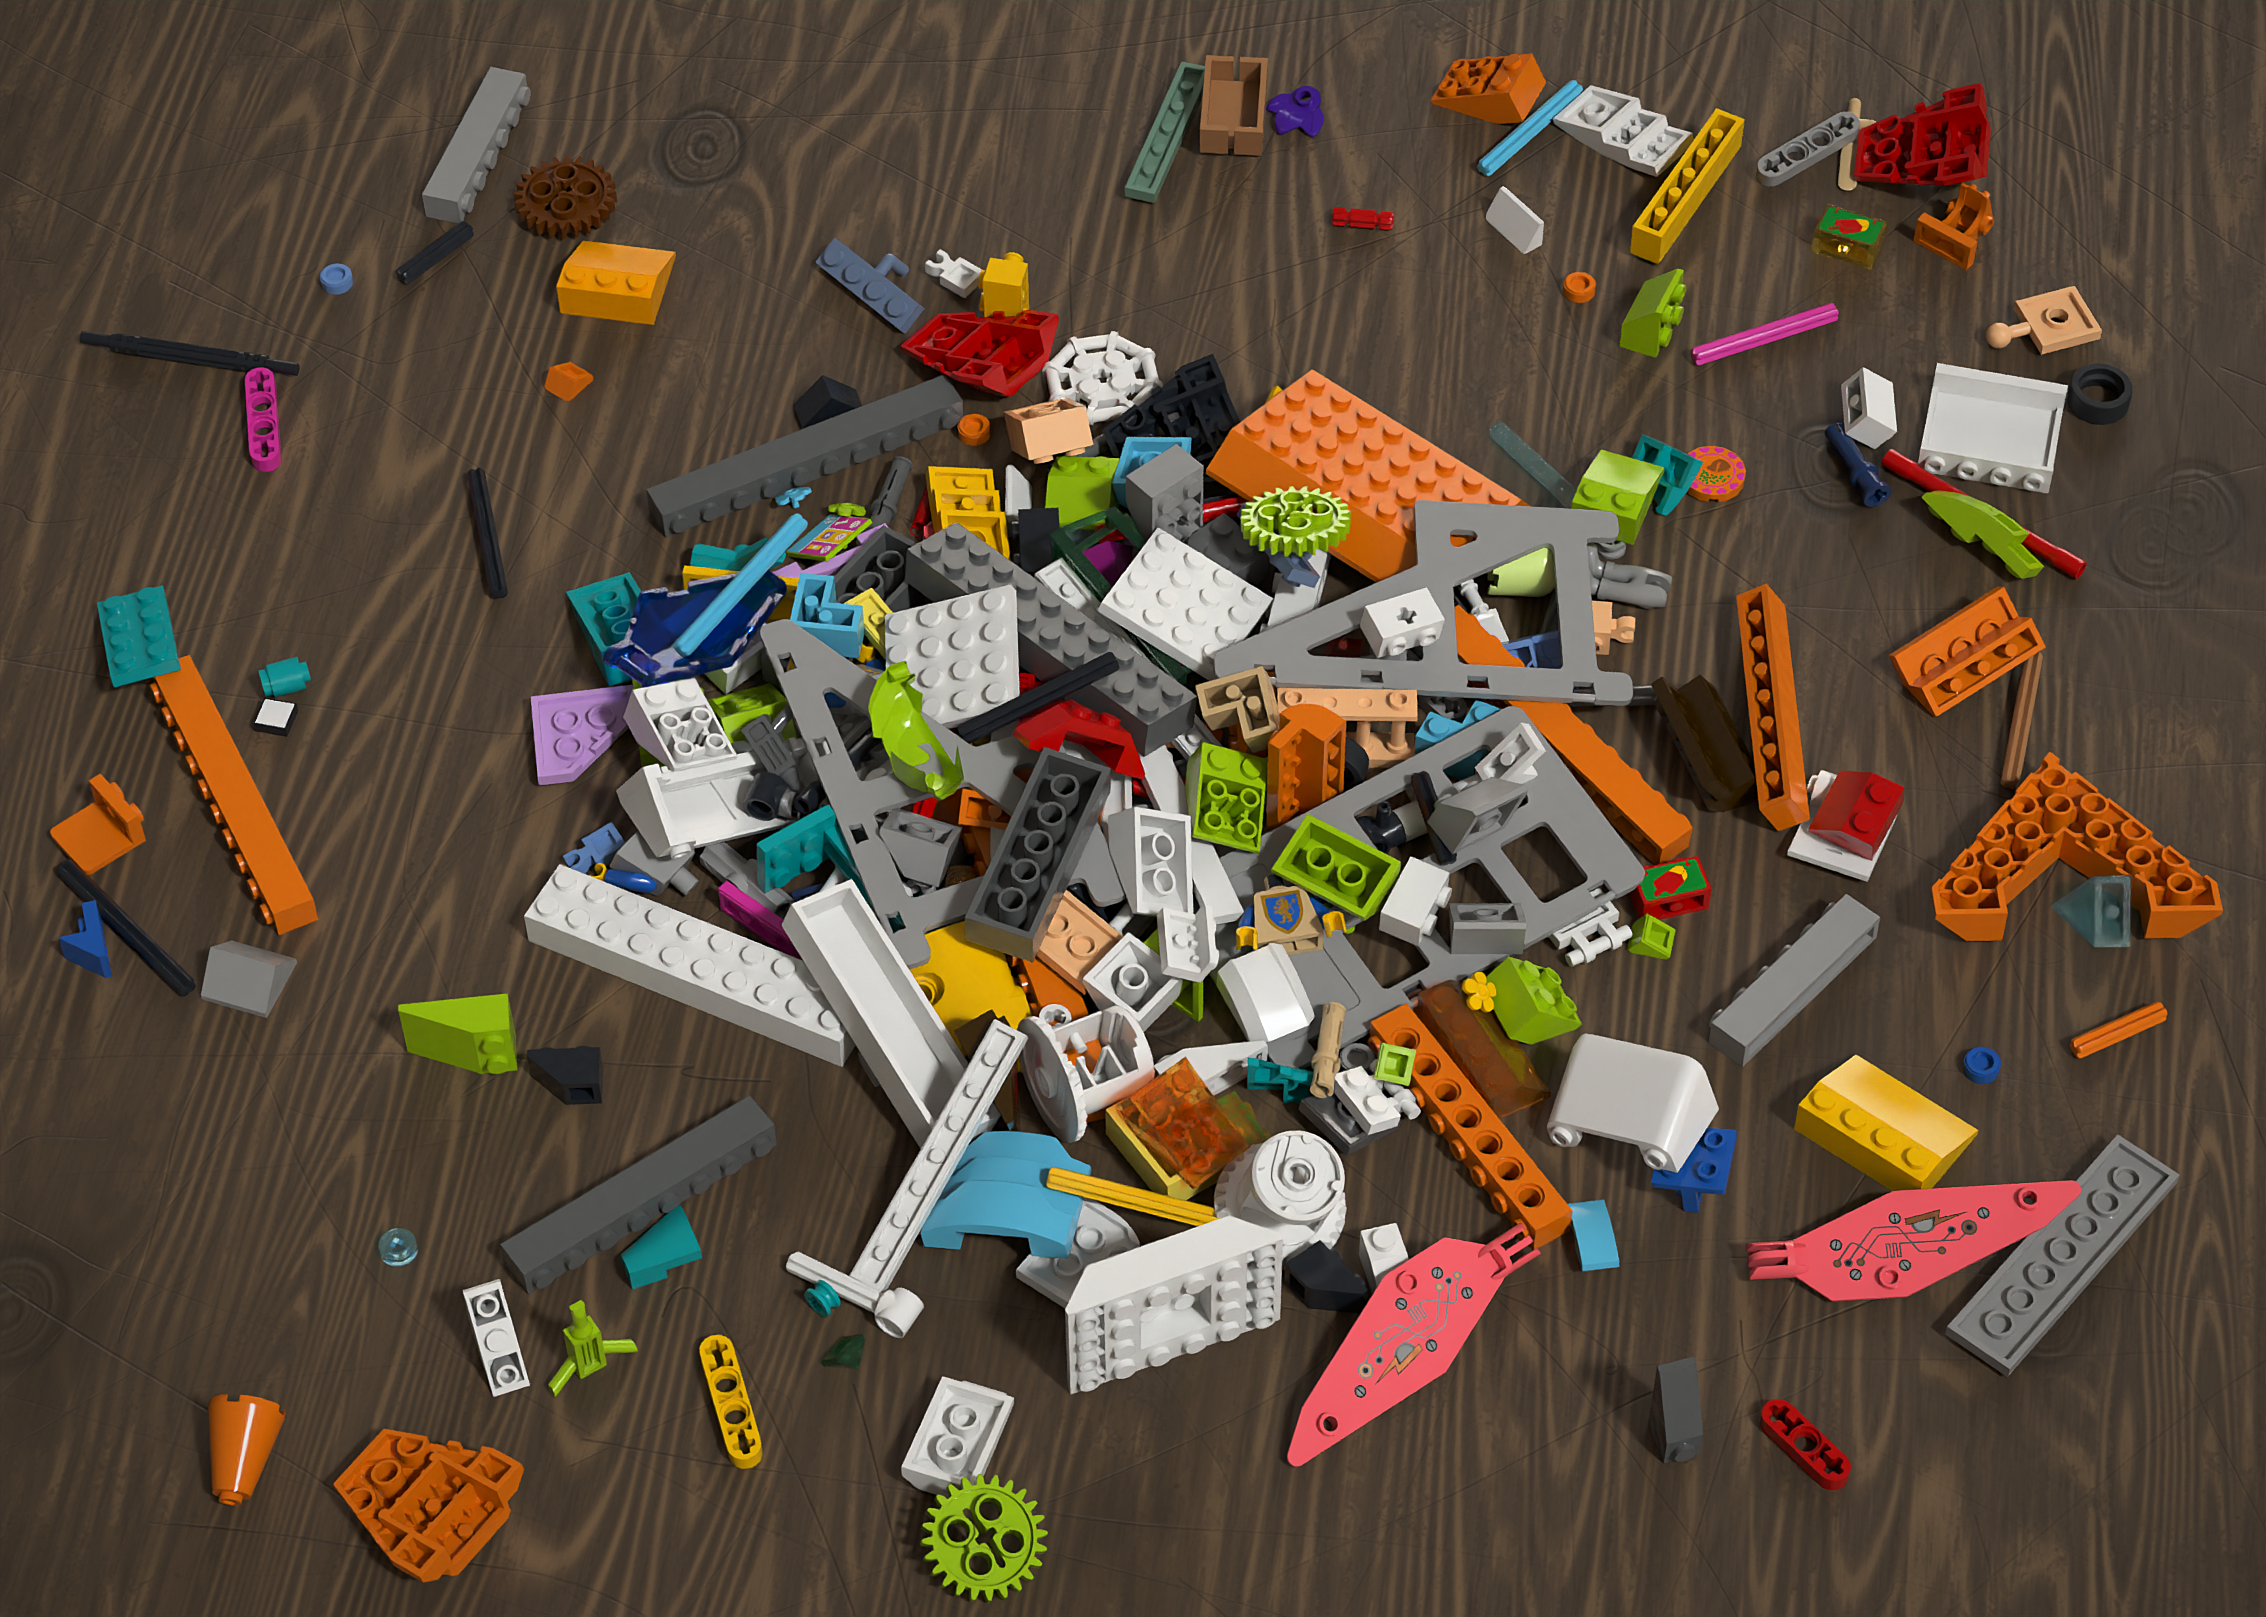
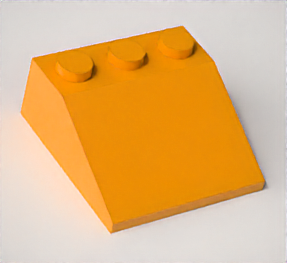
M583 240L564 263L556 286L560 313L654 325L676 253Z

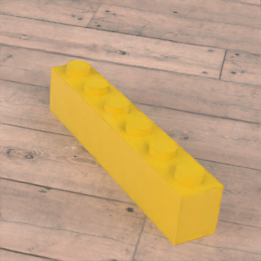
M1715 109L1633 225L1631 254L1656 264L1660 263L1740 149L1745 119L1720 109Z

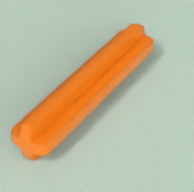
M2161 1002L2151 1003L2073 1038L2070 1050L2076 1058H2084L2164 1022L2168 1014L2167 1010Z

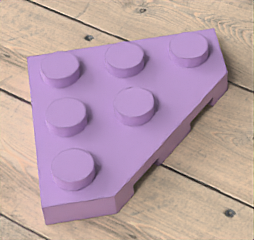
M633 685L531 696L539 785L575 781L629 728L624 719V714Z

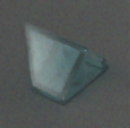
M2130 875L2093 876L2051 906L2093 947H2130Z

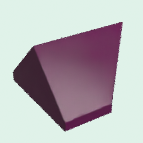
M1106 541L1067 557L1065 562L1071 568L1113 587L1133 561L1132 546Z

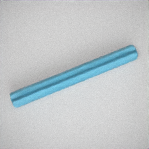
M1576 80L1569 81L1479 161V165H1477L1478 171L1482 172L1484 176L1492 175L1553 121L1557 114L1575 100L1583 91L1582 86Z

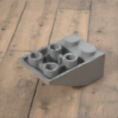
M1177 444L1126 475V502L1142 547L1157 528L1174 536L1179 541H1183L1203 527L1204 466Z

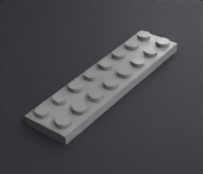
M2117 1135L2076 1181L2081 1186L2079 1197L2046 1227L2027 1236L1947 1326L1945 1335L2008 1377L2177 1184L2180 1174L2120 1135Z

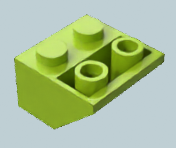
M1675 269L1644 282L1622 324L1620 347L1656 358L1662 346H1668L1672 336L1671 328L1673 325H1679L1684 311V307L1680 306L1686 292V285L1682 284L1684 270Z
M1508 956L1486 977L1487 983L1492 982L1495 985L1497 994L1492 998L1494 1002L1493 1010L1510 1039L1532 1045L1576 1030L1582 1025L1576 1014V1005L1564 993L1560 986L1561 979L1553 969L1537 966L1527 960L1522 961Z

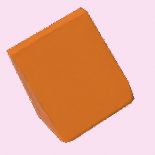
M567 362L549 367L544 387L547 391L564 401H570L593 381L594 376L572 362Z

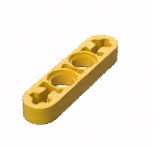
M711 1335L701 1343L699 1348L702 1368L728 1458L735 1467L749 1469L756 1466L762 1458L760 1435L733 1344L726 1336ZM719 1349L722 1354L724 1365L717 1368L715 1357L712 1354V1351ZM723 1379H732L737 1383L736 1387L730 1392H720L716 1389L717 1383ZM733 1410H739L746 1414L745 1419L739 1424L728 1423L725 1417ZM745 1435L750 1453H742L738 1436Z

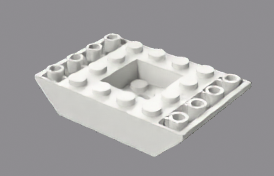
M1226 1216L1087 1265L1065 1308L1067 1378L1070 1394L1094 1390L1102 1383L1116 1378H1128L1138 1370L1149 1366H1161L1174 1357L1186 1353H1197L1208 1345L1219 1341H1231L1241 1333L1255 1328L1264 1329L1271 1326L1275 1321L1280 1320L1283 1239L1280 1233L1232 1216Z

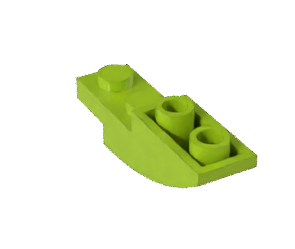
M1939 490L1926 492L1921 497L1929 505L1928 509L1934 516L1944 519L1952 527L1951 532L1956 538L1967 543L1983 540L1982 545L1990 553L1998 555L2006 563V569L2015 577L2021 579L2035 577L2044 568L2021 544L2029 533L1998 509L1973 497L1955 492Z

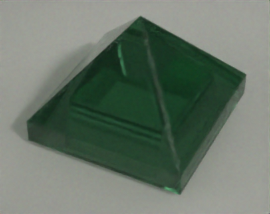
M862 1334L843 1336L822 1359L821 1364L824 1367L859 1369L865 1337Z

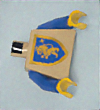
M1272 874L1264 879L1266 891L1255 893L1254 904L1246 907L1236 929V950H1241V946L1250 945L1253 947V950H1258L1269 943L1281 944L1287 955L1323 950V929L1327 938L1332 937V931L1342 930L1343 933L1347 932L1344 915L1338 911L1331 912L1317 898L1308 895L1306 890L1299 886L1287 887L1284 878Z

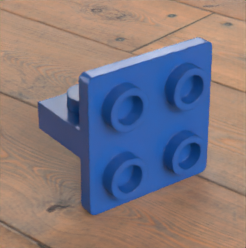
M1707 1127L1678 1173L1663 1169L1653 1170L1652 1186L1676 1190V1195L1682 1196L1684 1212L1699 1213L1703 1193L1723 1195L1726 1192L1737 1132L1730 1129Z

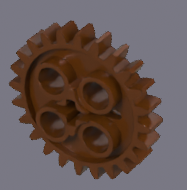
M566 155L564 162H559L556 157H553V164L549 165L547 162L541 161L542 168L538 169L531 166V175L522 174L523 182L516 183L517 191L514 192L516 213L519 214L521 222H527L529 230L536 227L538 235L548 231L549 238H553L556 233H561L562 239H565L567 233L572 232L574 237L578 238L580 230L590 234V226L593 225L601 228V220L609 221V212H615L614 203H617L615 181L612 180L610 172L604 173L603 165L595 167L594 160L592 159L583 164L581 156L575 162H571L569 155Z

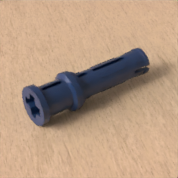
M1836 422L1839 431L1834 423L1829 425L1824 432L1825 437L1830 441L1848 468L1850 482L1855 488H1859L1863 494L1862 500L1865 505L1876 507L1884 503L1890 497L1891 488L1879 478L1878 468L1873 463L1866 461L1852 438L1845 434V426L1841 422Z

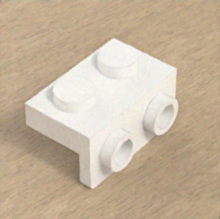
M1203 904L1196 914L1163 907L1157 914L1162 974L1201 983L1208 973L1216 968L1219 960V951L1215 946L1216 921L1213 919L1212 906Z

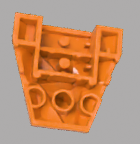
M383 1429L333 1485L392 1564L425 1583L438 1580L442 1575H459L507 1521L511 1512L507 1501L517 1492L524 1468L522 1463L491 1447L482 1446L480 1451L464 1449L461 1443L449 1440L447 1445L430 1443L427 1436Z

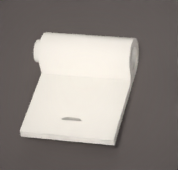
M1821 770L1818 776H1811L1807 787V795L1811 796L1809 805L1810 820L1800 824L1787 855L1868 882L1896 817L1872 861L1808 832L1813 819L1837 777L1836 774Z

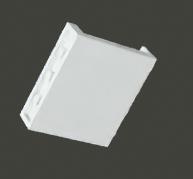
M1937 363L1918 466L1932 474L2049 493L2068 385Z

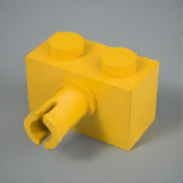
M1006 253L1004 260L990 258L986 270H981L978 288L983 289L980 298L979 310L984 312V317H993L994 311H1004L1005 316H1021L1022 310H1029L1028 263H1024L1023 257L1018 253Z

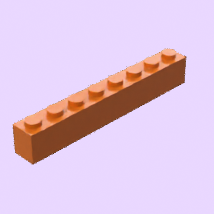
M1766 583L1736 595L1759 810L1778 831H1782L1810 820L1786 608L1784 603Z

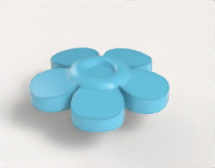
M797 487L779 494L775 497L778 506L791 502L793 508H798V501L804 499L805 495L810 494L812 491L810 487Z

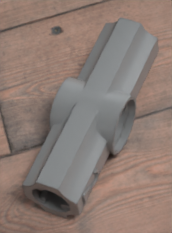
M725 842L705 846L703 853L699 856L701 865L723 883L727 880L784 920L791 904L794 903L793 898L781 888H774L767 893L761 890L757 885V860L751 858L747 861Z

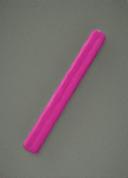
M1828 303L1693 347L1691 349V359L1695 365L1700 366L1838 320L1839 312L1833 303Z

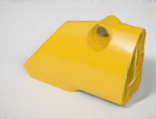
M965 921L925 934L931 951L930 961L925 965L910 969V972L963 1056L967 1055L954 1030L987 1011L993 1009L997 1018L1004 1015L1011 1028L1017 1030L1021 1020L1033 1017L1023 989L1019 985L1015 986L1005 953L965 940ZM1018 1056V1072L1023 1073Z

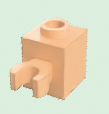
M1592 601L1596 654L1609 655L1610 638L1623 643H1632L1634 640L1635 618L1623 616L1618 619H1612V602Z

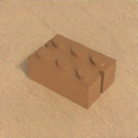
M1206 55L1200 122V153L1228 154V149H1234V154L1262 156L1268 58L1240 57L1239 81H1234L1233 56Z

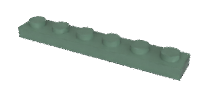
M1181 61L1127 181L1125 197L1152 203L1156 202L1202 98L1205 66Z

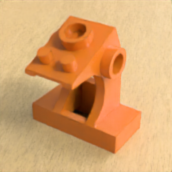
M1965 183L1961 184L1958 199L1954 198L1950 202L1946 211L1948 217L1945 220L1940 221L1924 212L1917 219L1913 241L1966 271L1974 264L1978 243L1976 240L1982 234L1986 235L1994 223L1989 198L1990 193L1985 190L1983 193L1976 190V185L1972 183L1969 186ZM1958 227L1959 229H1961V230H1963V231H1965V232L1962 233V232L1956 230L1955 228Z

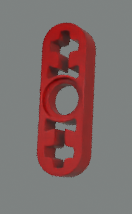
M1773 1399L1763 1406L1760 1418V1426L1763 1432L1816 1483L1827 1490H1838L1847 1484L1851 1470V1464L1847 1456L1791 1403L1783 1399ZM1772 1414L1777 1418L1783 1415L1785 1422L1783 1423L1780 1420L1771 1421ZM1787 1429L1791 1431L1789 1436H1786ZM1806 1437L1815 1443L1816 1448L1809 1452L1801 1451L1794 1442L1798 1438ZM1822 1453H1824L1823 1460L1820 1458ZM1826 1466L1830 1469L1840 1468L1839 1474L1835 1472L1827 1474L1825 1472Z

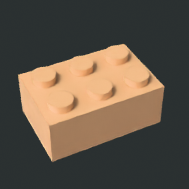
M1067 397L1004 412L1012 451L1028 460H1033L1034 464L1053 460V454L1066 453V456L1082 454L1085 452V447L1093 445L1086 407Z

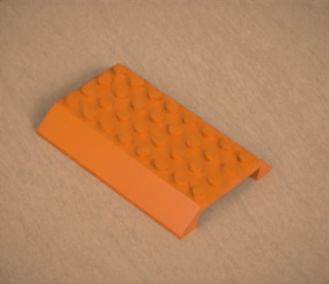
M1313 369L1233 427L1206 469L1208 476L1249 502H1253L1254 496L1263 498L1264 491L1275 494L1276 488H1280L1285 492L1288 491L1290 486H1293L1296 491H1300L1301 488L1307 486L1309 492L1320 488V494L1322 495L1332 492V498L1341 497V504L1347 503L1348 510L1351 512L1350 533L1346 534L1345 541L1339 540L1338 547L1328 545L1327 552L1376 583L1416 566L1413 515L1416 501L1429 500L1530 506L1522 499ZM1312 508V513L1317 514V510ZM1450 535V542L1454 547H1461L1475 541V538L1470 535Z

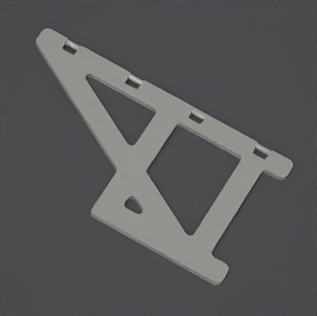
M1418 500L1415 502L1413 509L1416 550L1415 567L1222 649L1215 654L1213 662L1214 679L1263 666L1265 670H1274V677H1270L1272 685L1278 688L1417 690V695L1557 703L1590 702L1594 703V705L1626 706L1633 697V685L1630 676L1620 672H1604L1597 667L1587 543L1589 542L1612 543L1617 539L1619 534L1618 518L1613 512L1601 510ZM1450 535H1470L1475 538V541L1461 547H1454L1450 542ZM1542 548L1550 549L1553 553L1561 668L1474 665L1459 662L1457 656L1453 587ZM1426 587L1445 619L1439 639L1428 646H1421V661L1313 656L1307 652L1314 647L1360 628L1365 606ZM1361 675L1380 676L1381 683L1361 682ZM1468 681H1486L1487 688L1467 687ZM1573 686L1592 687V694L1573 693Z
M782 619L766 624L760 630L762 644L775 670L782 692L802 740L810 754L830 807L836 813L837 824L875 915L908 969L925 965L931 958L930 947L924 935L925 932L965 919L984 876L918 897L908 896L887 845L879 834L880 829L875 816L931 798L933 794L910 788L893 773L869 781L859 780L824 698V695L828 692L835 693L870 718L868 707L877 680L791 620ZM791 657L795 669L784 672L779 659ZM921 711L922 717L954 765L958 746L964 781L961 782L957 789L970 787L1012 816L1027 783L1015 776L1014 772L1028 767L1034 770L1041 752L1027 748L1014 736L977 747L972 746ZM826 741L831 753L820 757L815 743L818 744ZM928 743L917 745L928 753L930 758L928 762L914 767L925 772L926 775L935 772L942 776V765L933 747ZM1062 744L1059 752L1067 754ZM1097 822L1068 886L1075 883L1085 884L1094 904L1105 907L1123 901L1126 898V894L1109 852V846ZM862 827L867 840L856 844L851 830ZM899 916L904 929L893 933L888 918Z

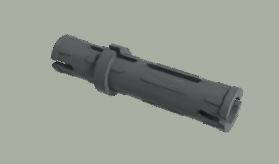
M897 456L892 460V465L880 495L870 508L872 524L864 532L884 523L889 526V523L895 519L897 503L909 473L913 468L911 466L912 462L908 458Z

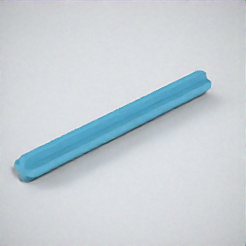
M796 513L790 516L675 641L673 648L681 657L691 655L807 528L808 523L803 519L802 515Z

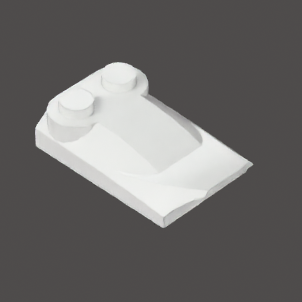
M942 1376L902 1464V1476L914 1487L929 1493L942 1495L946 1498H949L946 1487L952 1484L960 1491V1480L963 1477L969 1480L971 1486L975 1485L977 1475L982 1474L984 1476L1014 1405V1397L974 1383L960 1382Z

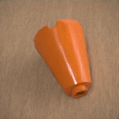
M228 1394L213 1396L209 1400L208 1405L212 1493L219 1497L218 1501L222 1504L240 1506L242 1501L251 1499L284 1423L286 1411L284 1409L279 1412V1404L263 1398L240 1395L239 1401L234 1402L227 1401Z

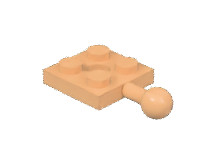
M2075 286L2016 301L2014 311L2022 323L2009 327L2004 323H1994L1986 331V340L1994 348H2004L2010 343L2011 339L2029 334L2041 355L2099 340L2102 334V329ZM2056 317L2057 319L2065 322L2057 323L2052 321L2051 318Z

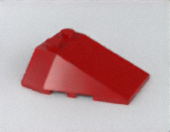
M1022 310L1021 316H1005L1004 311H994L993 317L978 318L976 312L938 313L900 345L903 353L961 383L985 393L997 394L1001 397H1011L1026 382L1035 377L1044 367V364L1048 362L1059 317L1055 313L1036 310Z

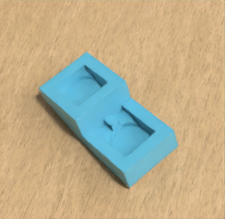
M1604 1199L1569 1203V1207L1573 1210L1571 1227L1575 1236V1251L1582 1271L1619 1267L1617 1246Z

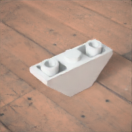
M500 1279L463 1290L468 1318L493 1397L530 1386Z

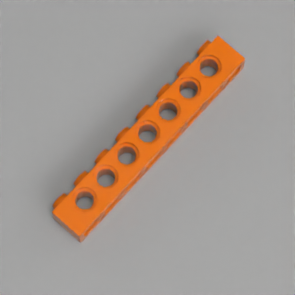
M1405 1003L1371 1021L1368 1045L1374 1051L1376 1057H1378L1380 1043L1416 1050L1409 1086H1403L1405 1089H1409L1415 1096V1103L1428 1116L1429 1123L1434 1132L1438 1135L1442 1134L1447 1140L1453 1156L1458 1161L1462 1160L1469 1168L1470 1175L1478 1187H1484L1488 1192L1497 1212L1506 1215L1512 1224V1228L1519 1223L1524 1225L1526 1229L1516 1234V1236L1521 1240L1530 1235L1533 1242L1529 1246L1534 1250L1569 1232L1573 1210L1409 1005ZM1502 1178H1511L1513 1180H1504ZM1525 1204H1530V1205H1533L1534 1207H1526V1206H1524V1205H1525Z

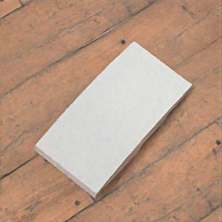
M1592 85L1553 118L1555 125L1593 150L1627 167L1658 177L1677 160L1694 140L1693 133L1668 126L1665 115L1641 109L1639 98Z

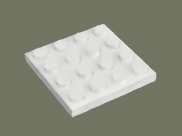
M1157 528L1101 602L1097 611L1207 680L1212 681L1215 680L1213 670L1215 654L1222 649L1245 640L1265 613L1273 598L1179 541L1174 536Z
M1011 584L885 615L886 669L892 664L906 661L909 672L916 675L915 681L910 685L923 693L921 711L947 729L959 727V725L1020 696L1016 590Z

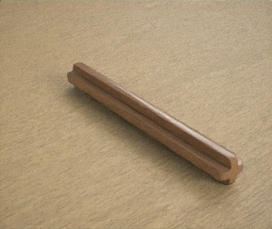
M2040 652L2031 656L2022 664L2000 782L2004 788L2016 789L2019 787L2043 660Z

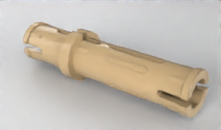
M1330 1002L1329 1005L1326 1003L1323 1006L1318 1047L1312 1057L1311 1067L1314 1069L1310 1092L1318 1098H1326L1327 1095L1329 1097L1332 1096L1335 1076L1340 1070L1341 1060L1338 1058L1346 1009L1338 1002Z

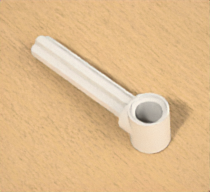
M795 1252L788 1258L786 1264L788 1272L813 1284L818 1280L827 1282L838 1296L875 1313L874 1317L877 1325L884 1332L895 1338H903L924 1308L922 1301L907 1289L896 1288L894 1291L888 1290L883 1293L800 1252Z

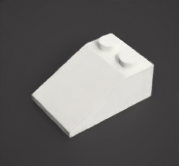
M1132 807L1108 815L1109 852L1132 913L1157 917L1159 911L1166 907L1193 914L1191 816Z

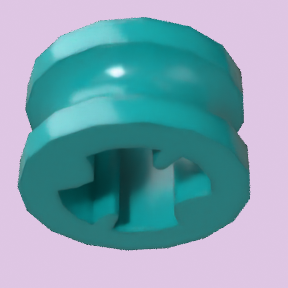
M818 1280L814 1284L815 1289H807L804 1292V1297L818 1315L826 1318L831 1314L830 1308L837 1309L841 1305V1300L827 1282Z

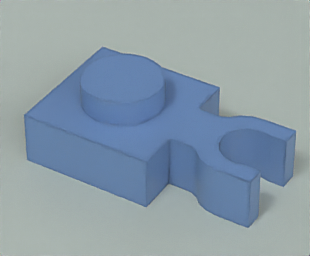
M610 822L581 839L585 847L579 850H572L563 855V858L571 869L585 874L590 866L595 863H603L605 866L610 865L616 852L625 842L614 824Z

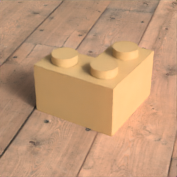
M1263 666L1195 685L1202 716L1212 731L1240 723L1244 740L1253 753L1268 749L1267 743L1269 738L1280 728V715L1271 679Z

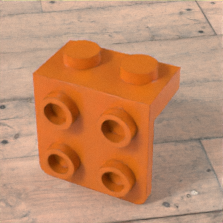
M101 773L88 780L95 802L54 826L50 831L51 837L57 845L87 875L95 873L146 841L141 822L144 821L141 811L134 803L129 805L125 801L120 787L115 782L110 784Z

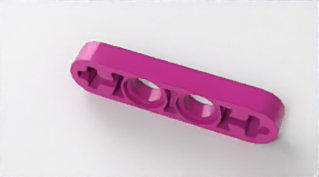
M255 368L245 376L249 452L253 467L261 472H269L278 468L282 459L277 388L272 371L267 368ZM263 382L264 391L258 392V383ZM259 404L270 405L265 411L254 410ZM260 428L272 429L267 435L256 434V431ZM268 447V457H263L262 448Z

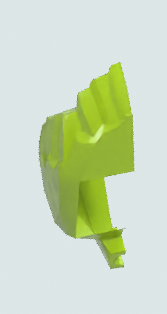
M906 661L892 664L877 679L870 697L868 710L873 736L875 738H882L885 751L891 760L893 774L910 788L933 794L934 799L941 801L954 794L961 782L964 781L958 746L954 765L921 715L923 693L910 685L915 681L916 675L909 672ZM928 743L933 747L942 765V776L935 772L926 775L925 772L914 767L928 762L930 758L928 753L919 748L918 745Z

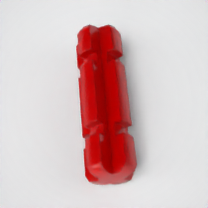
M1335 207L1332 212V225L1345 227V224H1350L1349 227L1375 229V226H1380L1379 230H1392L1394 224V213L1392 211H1381V214L1376 213V210L1351 208V211H1346L1347 208Z

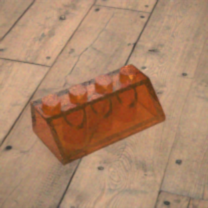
M1449 979L1418 993L1417 1017L1499 1119L1551 1097V1091L1517 1041L1508 1037L1495 1011L1492 1009L1490 1012L1484 1013L1481 1009L1473 1011L1468 1007L1466 1002L1468 994L1463 992V982Z

